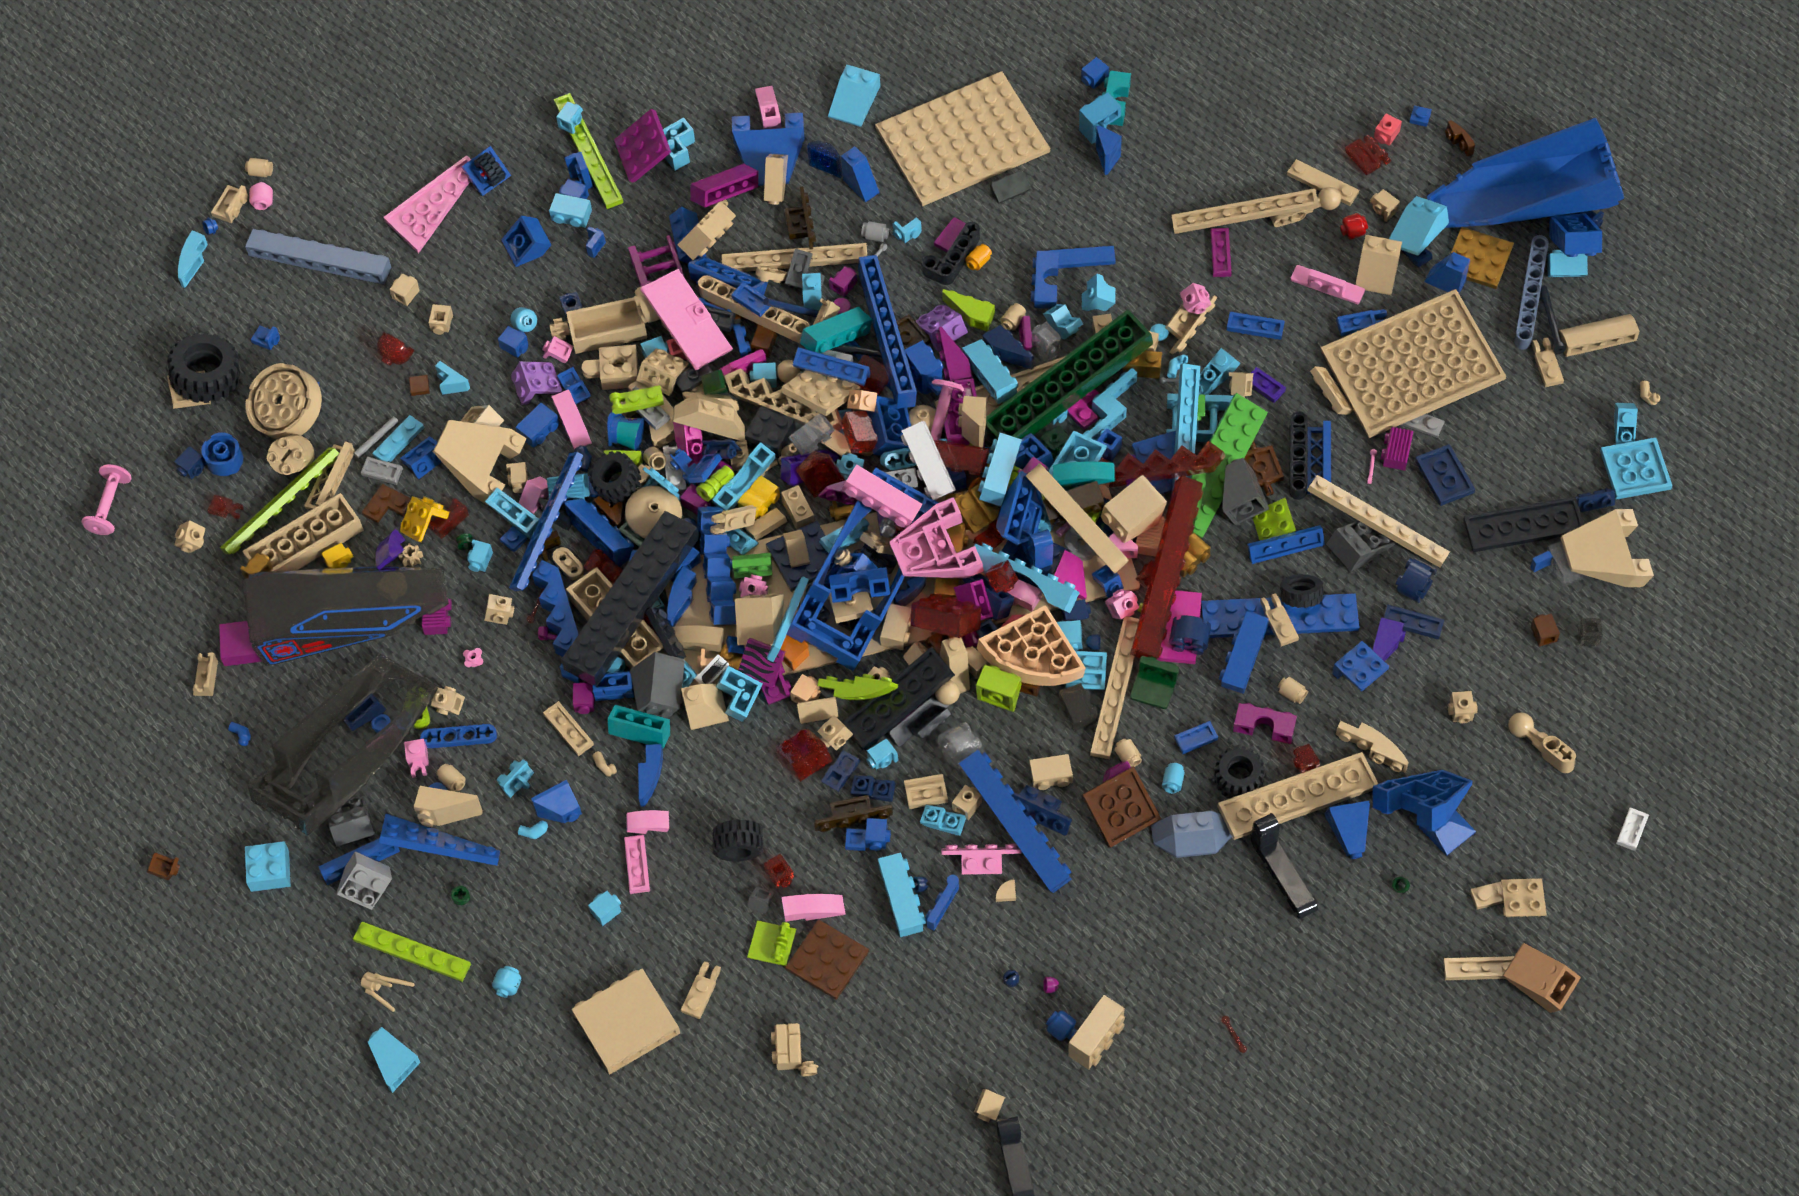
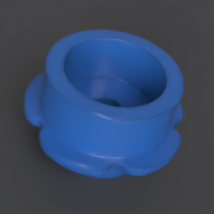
M207 218L202 222L203 229L207 235L212 233L214 235L216 230H218L215 220Z

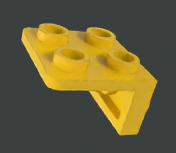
M412 496L407 506L405 517L401 522L400 532L415 541L421 542L431 516L434 515L447 519L450 512L443 509L444 505L434 502L431 498L423 496V499Z

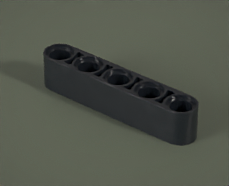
M1296 411L1291 415L1289 426V494L1293 499L1300 500L1306 496L1308 484V418L1304 412Z

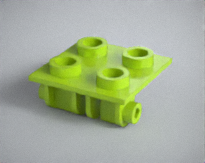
M1286 498L1269 504V510L1252 517L1260 541L1296 531Z
M757 921L747 958L787 966L796 929L790 928V924L787 922H782V925Z

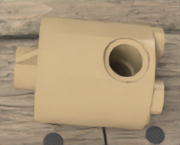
M291 435L277 439L271 444L267 454V461L270 463V466L276 472L284 475L305 470L314 459L312 444L301 435Z

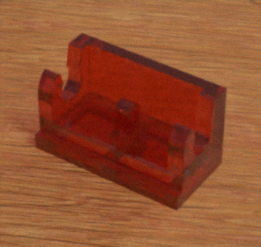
M456 498L452 499V505L446 509L450 512L447 519L437 517L434 521H429L428 528L440 539H443L469 515L467 507Z

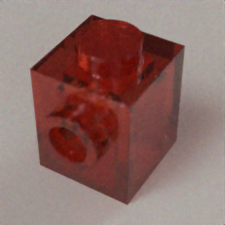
M1009 560L992 565L986 572L989 584L996 593L1001 591L1005 593L1012 590L1014 584L1018 581Z

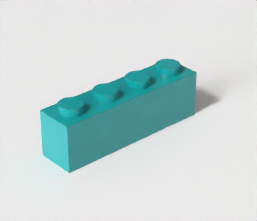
M856 307L804 328L800 344L807 350L824 353L827 350L869 334L872 318L862 309Z

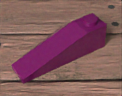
M973 378L955 380L954 383L962 385L964 391H952L948 414L944 424L947 441L953 442L965 451L970 442L962 436V427H958L959 416H962L959 415V403L963 404L964 396L977 397Z

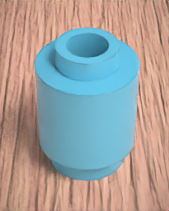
M1170 763L1165 768L1162 788L1166 792L1174 794L1181 791L1185 773L1182 765Z

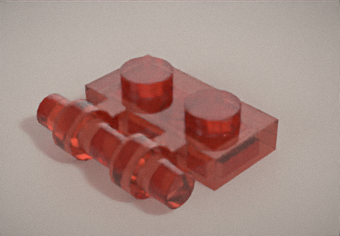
M1370 135L1364 137L1366 143L1358 139L1345 147V152L1366 176L1381 167L1380 161H1383L1385 164L1391 161L1388 153L1384 149L1382 150L1378 146L1376 139H1372Z

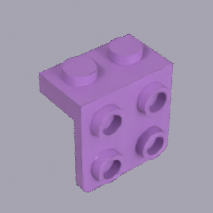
M938 305L932 311L920 316L916 320V323L923 331L929 334L931 342L937 351L942 349L941 343L937 344L935 333H938L939 327H942L953 341L968 333L961 314L946 305Z
M519 362L511 374L512 381L517 390V396L522 405L529 404L535 394H558L562 391L554 366L550 362Z

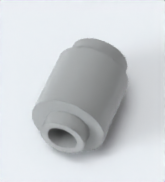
M870 221L863 223L861 236L865 237V239L883 242L884 239L888 238L889 228H887L886 224Z

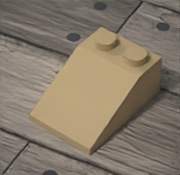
M425 786L419 787L414 804L419 822L427 827H432L433 825L440 826L482 815L483 812L477 795Z

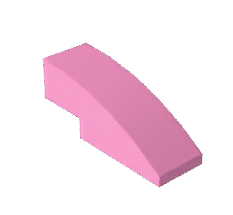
M566 390L553 395V404L574 450L580 445L587 446L592 444L570 391Z
M993 573L989 577V580L1015 597L1013 601L1014 606L1018 604L1032 612L1042 598L1041 589L1019 579L999 573Z
M806 894L782 897L785 922L799 919L809 921L845 915L842 895Z

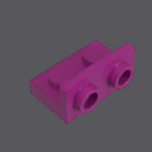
M781 665L775 687L770 688L765 685L761 687L768 705L790 697L792 688L789 680L785 681L782 675L785 673L783 665Z

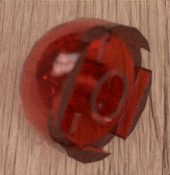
M385 332L382 333L377 343L378 354L383 357L381 361L389 366L392 363L396 365L406 363L415 352L410 346L409 348L406 347L404 342Z

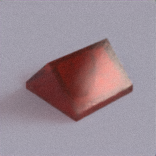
M813 451L796 468L797 473L814 498L818 497L827 486L846 480L830 455Z

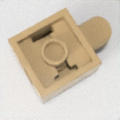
M636 345L599 348V359L583 362L582 370L584 377L587 379L600 378L603 390L628 388L630 384L637 380L639 373Z

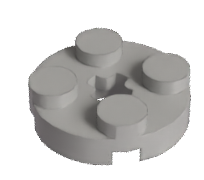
M1070 527L1064 538V546L1068 549L1067 551L1076 555L1082 561L1092 559L1096 553L1087 543L1081 545L1079 540H1082V538Z

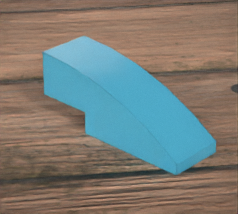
M193 230L186 239L179 258L178 279L183 288L188 285L204 262L202 252L208 245L205 236Z

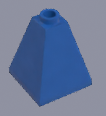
M1369 801L1329 807L1324 813L1344 852L1351 859L1361 858L1365 852Z

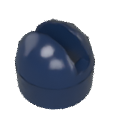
M1093 634L1087 637L1086 643L1090 649L1100 650V634Z
M917 876L913 878L914 892L918 893L927 890L929 886L926 885L928 880L925 877Z
M1007 970L1004 973L1003 981L1005 985L1014 987L1019 983V974L1015 970Z

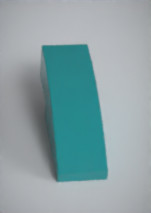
M1092 461L1053 465V478L1062 488L1073 485L1080 487L1097 481L1098 485L1114 482L1115 465L1109 462Z

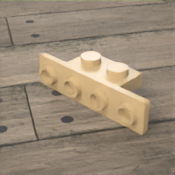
M1215 295L1209 298L1211 305L1201 314L1186 311L1182 303L1165 327L1178 339L1170 351L1172 355L1177 351L1180 353L1187 344L1185 342L1194 336L1197 325L1200 326L1205 321V314L1215 307L1214 302L1217 299Z

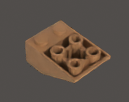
M1525 943L1521 945L1502 975L1550 1013L1562 1009L1581 978L1566 965Z

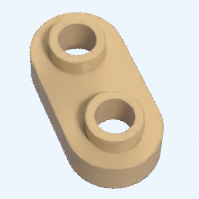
M758 266L755 274L761 281L768 282V280L781 283V281L786 280L788 273L777 268Z
M560 547L553 552L555 565L568 579L578 580L583 576L584 568L582 563L569 549ZM561 557L566 558L564 561L560 560ZM572 570H578L576 573H571Z

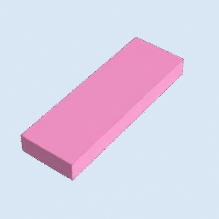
M644 835L624 837L630 894L649 892L650 886Z

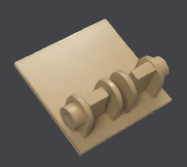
M1542 879L1501 880L1504 900L1503 915L1506 917L1547 915Z

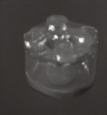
M966 722L959 723L938 736L939 744L942 743L944 747L941 750L951 766H958L957 769L961 768L959 764L976 750L980 751L979 748L982 747L980 739L974 737L970 726Z

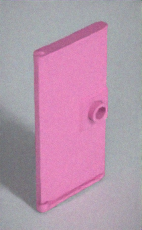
M679 269L641 287V292L695 370H699L704 365L733 349Z

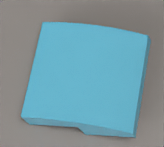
M1075 651L1086 669L1083 678L1066 683V688L1105 690L1107 653Z

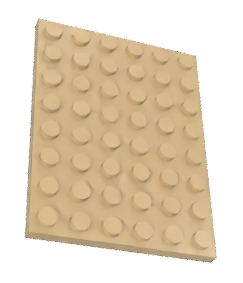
M1002 71L875 124L876 130L922 206L1050 152V147Z
M1456 289L1321 347L1322 354L1368 438L1506 379L1504 371Z

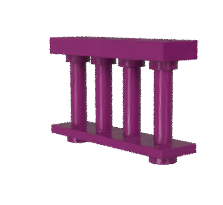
M670 235L666 236L668 245L643 253L641 251L637 252L635 245L628 247L630 259L640 287L652 283L651 280L647 281L646 277L649 276L648 274L671 267H676V270L679 269L685 278L676 254L675 241L672 242ZM668 252L671 253L673 259L649 267L642 266L641 264L645 259Z

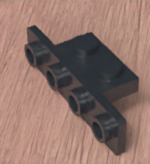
M934 693L888 731V734L898 747L913 735L925 738L932 733L935 727L946 722V718L951 715L947 709L950 705L940 703Z

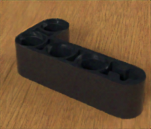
M976 222L966 223L943 260L932 255L925 256L922 259L923 275L943 285L952 284L966 263L965 258L973 251L980 240V226Z
M1018 1117L997 1120L998 1137H1000V1146L1005 1159L1004 1163L1007 1176H1009L1012 1196H1035L1021 1139Z

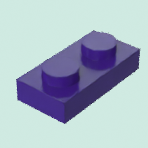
M1256 367L1251 372L1253 373L1252 388L1271 402L1275 403L1286 391L1285 386Z

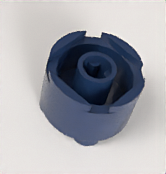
M1409 558L1405 565L1406 571L1404 575H1400L1396 581V590H1398L1399 594L1420 603V598L1423 599L1433 583V580L1430 579L1431 575H1436L1437 569L1416 558L1414 560Z
M1182 615L1180 619L1174 617L1169 643L1173 646L1172 649L1177 652H1183L1184 649L1191 650L1193 654L1202 655L1203 651L1208 647L1211 624L1207 621L1206 625L1202 623V618Z

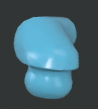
M1183 354L1170 360L1167 377L1176 378L1180 365L1188 363L1186 355Z
M539 821L531 828L521 825L518 835L537 839L547 831L548 824L545 821Z

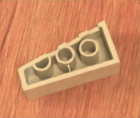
M722 201L719 202L682 239L678 246L692 260L698 255L702 257L708 251L706 247L710 249L716 242L714 238L718 240L734 224L731 221L736 215Z

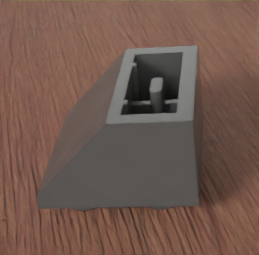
M364 796L353 797L349 801L335 803L325 808L329 828L336 847L375 835Z

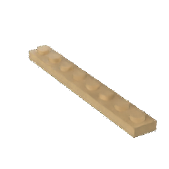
M1309 189L1173 214L1172 221L1174 233L1177 234L1319 208L1316 189Z
M866 243L813 247V249H809V247L795 248L813 253L809 267L858 263L859 257L867 256ZM795 249L722 254V264L742 272L756 271L758 266L786 269L790 268Z
M1319 475L1315 477L1307 490L1439 568L1450 553V551Z
M1128 616L1123 619L1090 756L1110 760L1143 625L1142 619Z

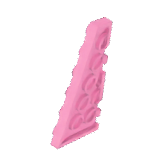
M467 155L383 217L384 221L418 254L470 183V179L461 168V166L471 160Z

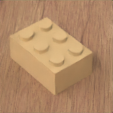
M1103 995L1070 1040L1068 1056L1088 1070L1092 1065L1096 1066L1102 1057L1100 1055L1104 1049L1108 1050L1111 1046L1114 1034H1119L1124 1028V1007Z

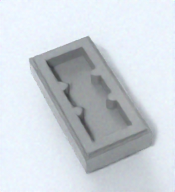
M367 457L361 470V475L397 485L403 467Z

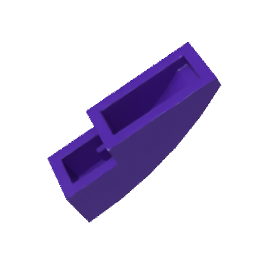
M397 529L393 530L377 547L376 566L379 570L392 562L405 550L401 546L405 538Z

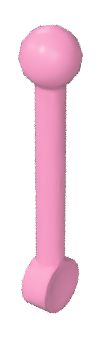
M1376 449L1370 451L1371 461L1367 484L1372 483L1374 460L1377 455Z

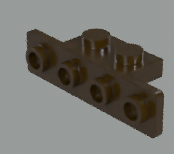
M801 186L800 197L802 206L785 208L789 239L808 237L809 249H813V242H816L815 231L811 232V229H814L813 219L809 218L811 216L810 205L806 204L809 203L808 192L804 193V187Z
M868 795L830 803L832 817L815 820L814 827L815 831L827 832L835 827L846 828L854 823H867V818L887 819L893 815L892 805L871 808Z

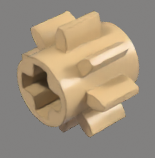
M562 318L553 319L554 324H550L552 338L555 336L561 340H566L565 335H570L568 321L563 322Z
M409 543L408 546L404 547L405 550L402 552L403 554L399 555V559L404 567L409 565L414 568V565L421 564L419 558L423 557V553L419 551L418 545L414 547Z

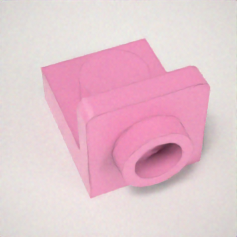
M554 336L551 341H546L542 349L545 351L543 358L546 359L548 356H551L566 363L574 346Z

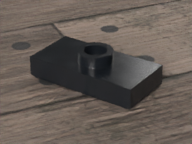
M707 364L699 370L691 367L677 377L675 385L681 393L689 392L702 384L701 376L713 371Z

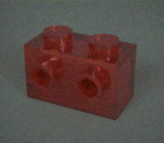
M867 411L845 412L840 424L851 453L872 452L875 444H877L878 437L873 430L872 420L869 418Z

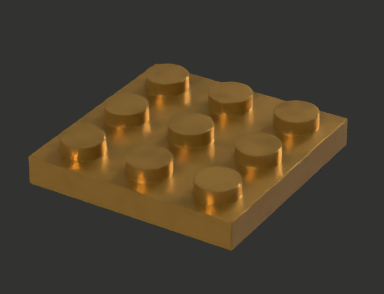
M1461 227L1451 253L1455 252L1470 259L1466 280L1497 289L1514 243Z

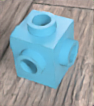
M850 453L847 455L842 454V459L837 460L835 468L838 471V477H841L843 481L847 480L856 464L863 468L864 459L857 458V455Z

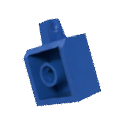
M922 340L905 349L913 381L920 393L929 394L933 391L936 395H940L942 387L932 384V381L935 379L943 380V364L934 357L931 347L929 345L926 346Z

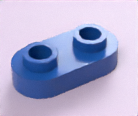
M740 323L733 324L735 339L740 357L742 358L747 356L748 352H751L749 341L745 342L744 339L747 336L745 327L741 326Z

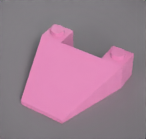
M954 497L934 505L889 542L903 576L968 578L984 571L976 547L974 546L956 553L946 529L963 523Z

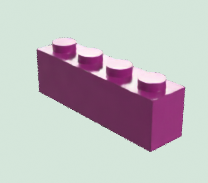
M741 164L691 183L690 200L703 207H708L757 188L759 171L746 164Z

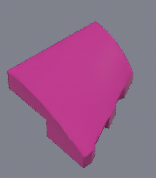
M1065 550L1054 576L1058 577V582L1062 584L1067 581L1075 585L1074 589L1080 592L1077 598L1085 599L1086 601L1087 593L1083 561Z

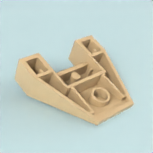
M448 420L433 452L473 497L488 505L485 501L494 490L499 488L502 491L505 484L490 476L499 454L509 459L520 454L527 438L509 428Z
M1615 509L1562 535L1560 538L1570 571L1624 587L1645 586L1654 576L1649 559H1632L1625 539L1638 526L1633 509Z

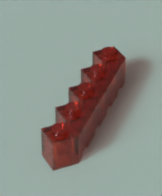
M1210 441L1206 443L1198 455H1195L1181 445L1171 459H1168L1155 449L1144 464L1128 453L1119 466L1115 467V481L1104 483L1103 485L1107 488L1130 485L1142 475L1150 482L1214 472L1225 458L1224 451ZM1101 457V459H1100L1098 462H1108V461H1106L1104 458Z

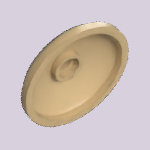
M647 486L635 491L630 496L625 508V518L628 526L635 534L646 538L664 511L682 518V507L678 498L666 488ZM656 506L658 509L653 510L651 507Z

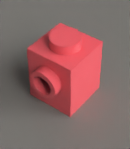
M1385 114L1375 128L1374 138L1379 143L1390 146L1400 132L1402 121Z

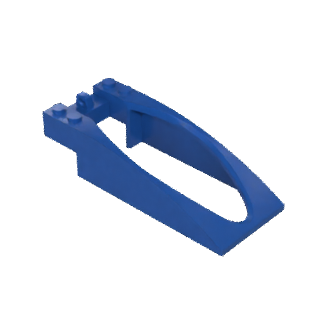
M875 467L873 475L922 504L912 523L939 503ZM857 500L787 632L788 636L802 643L805 640L816 646L818 650L838 658L837 663L854 671L862 658L874 632L882 622L905 577L899 567L890 586V595L884 596L879 605L873 610L874 614L868 610L863 613L850 636L816 619L831 593V590L823 585L836 552L855 526L873 510L863 505L859 500Z

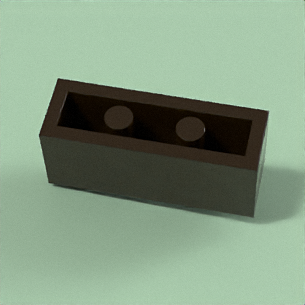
M1097 481L1066 491L1086 514L1091 512L1098 513L1102 511L1105 505ZM1046 498L1043 499L1051 526L1065 524L1066 520Z

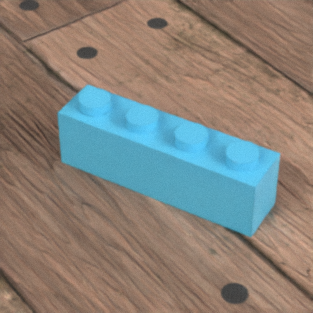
M981 339L962 348L963 353L969 360L970 369L997 404L1003 403L1017 394L1018 382L1016 378L1010 376L1008 368L1006 366L1003 367L999 357L993 354L990 345H986Z
M1000 433L998 440H993L991 450L994 453H989L987 464H990V466H985L982 477L986 479L980 482L978 491L981 492L979 500L998 506L1002 505L1022 439Z
M901 853L879 858L880 873L900 937L922 932L923 924H926L923 912L919 913L917 907L920 906L918 894L914 895L912 888H915L912 876L908 877L907 874L909 870L907 859H903Z

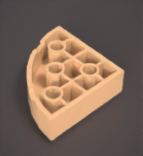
M1046 605L980 638L977 644V650L988 663L1000 668L1001 671L1016 674L1018 677H1021V682L1027 684L1055 686L1070 683L1083 678L1086 669Z

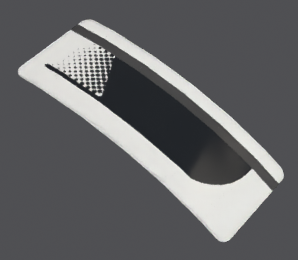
M717 655L694 679L699 684H711L727 668L729 663L720 655Z

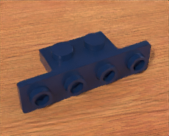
M1028 785L1024 787L1020 794L1015 792L1012 794L1016 801L1019 799L1026 809L1023 812L1027 817L1031 815L1036 823L1064 836L1068 834L1072 819L1057 812L1062 801Z

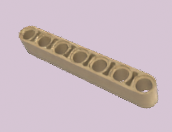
M708 275L702 276L698 281L699 292L702 298L725 309H730L733 313L797 343L801 341L802 332L800 331L809 327L807 321L771 306L759 317L732 299L731 294L737 288Z
M1040 463L1026 475L1028 480L1114 573H1117L1129 562L1126 556Z

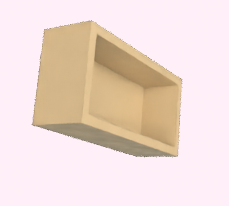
M634 297L566 312L575 354L647 339L645 324L641 318V307L636 305Z

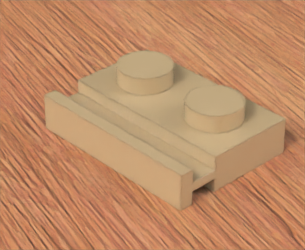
M871 532V534L862 533L860 540L871 548L877 549L876 552L894 555L889 543L893 539L889 536L888 539L875 532Z
M943 774L904 780L909 809L925 807V805L931 806L948 803Z

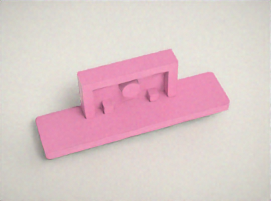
M1300 265L1295 267L1291 276L1292 282L1355 304L1360 303L1365 292V288Z
M976 844L965 845V848H957V845H946V848L941 850L942 855H962V874H1002V854L1022 853L1017 844H1005V847H997V844H986L985 848H977Z

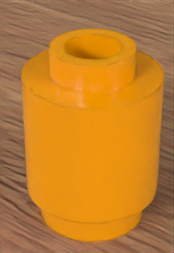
M985 244L976 246L965 258L967 267L971 270H980L990 259L992 254L990 248Z

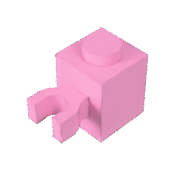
M424 739L404 742L406 760L411 769L412 778L416 777L415 773L417 770H422L423 776H427L425 766H429V760Z

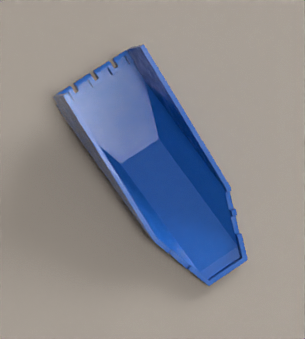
M1593 118L1474 162L1471 169L1462 175L1460 173L1457 174V179L1446 187L1444 184L1427 196V200L1447 206L1449 223L1445 228L1494 225L1605 209L1618 205V201L1624 199L1622 187L1619 186L1620 181L1617 171H1615L1616 167L1611 156L1609 144L1605 143L1607 139L1597 118Z

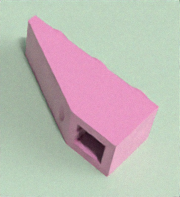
M773 86L756 88L755 92L763 129L782 128Z

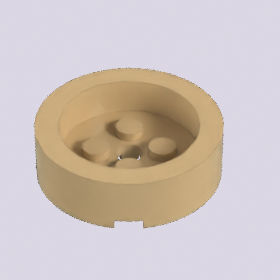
M284 363L271 365L260 372L249 387L251 391L249 398L246 399L247 417L255 429L277 440L291 435H303L311 428L319 415L322 401L320 387L313 376L294 365ZM282 396L281 404H277L278 397Z

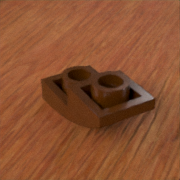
M1452 120L1448 121L1447 129H1445L1447 139H1450L1453 145L1459 143L1460 150L1464 151L1466 156L1474 155L1475 143L1469 134Z

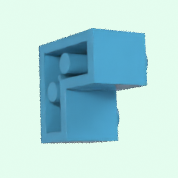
M1108 92L1103 96H1098L1095 101L1084 105L1079 110V131L1091 144L1095 143L1096 126L1100 125L1106 128L1108 124L1121 117V105Z

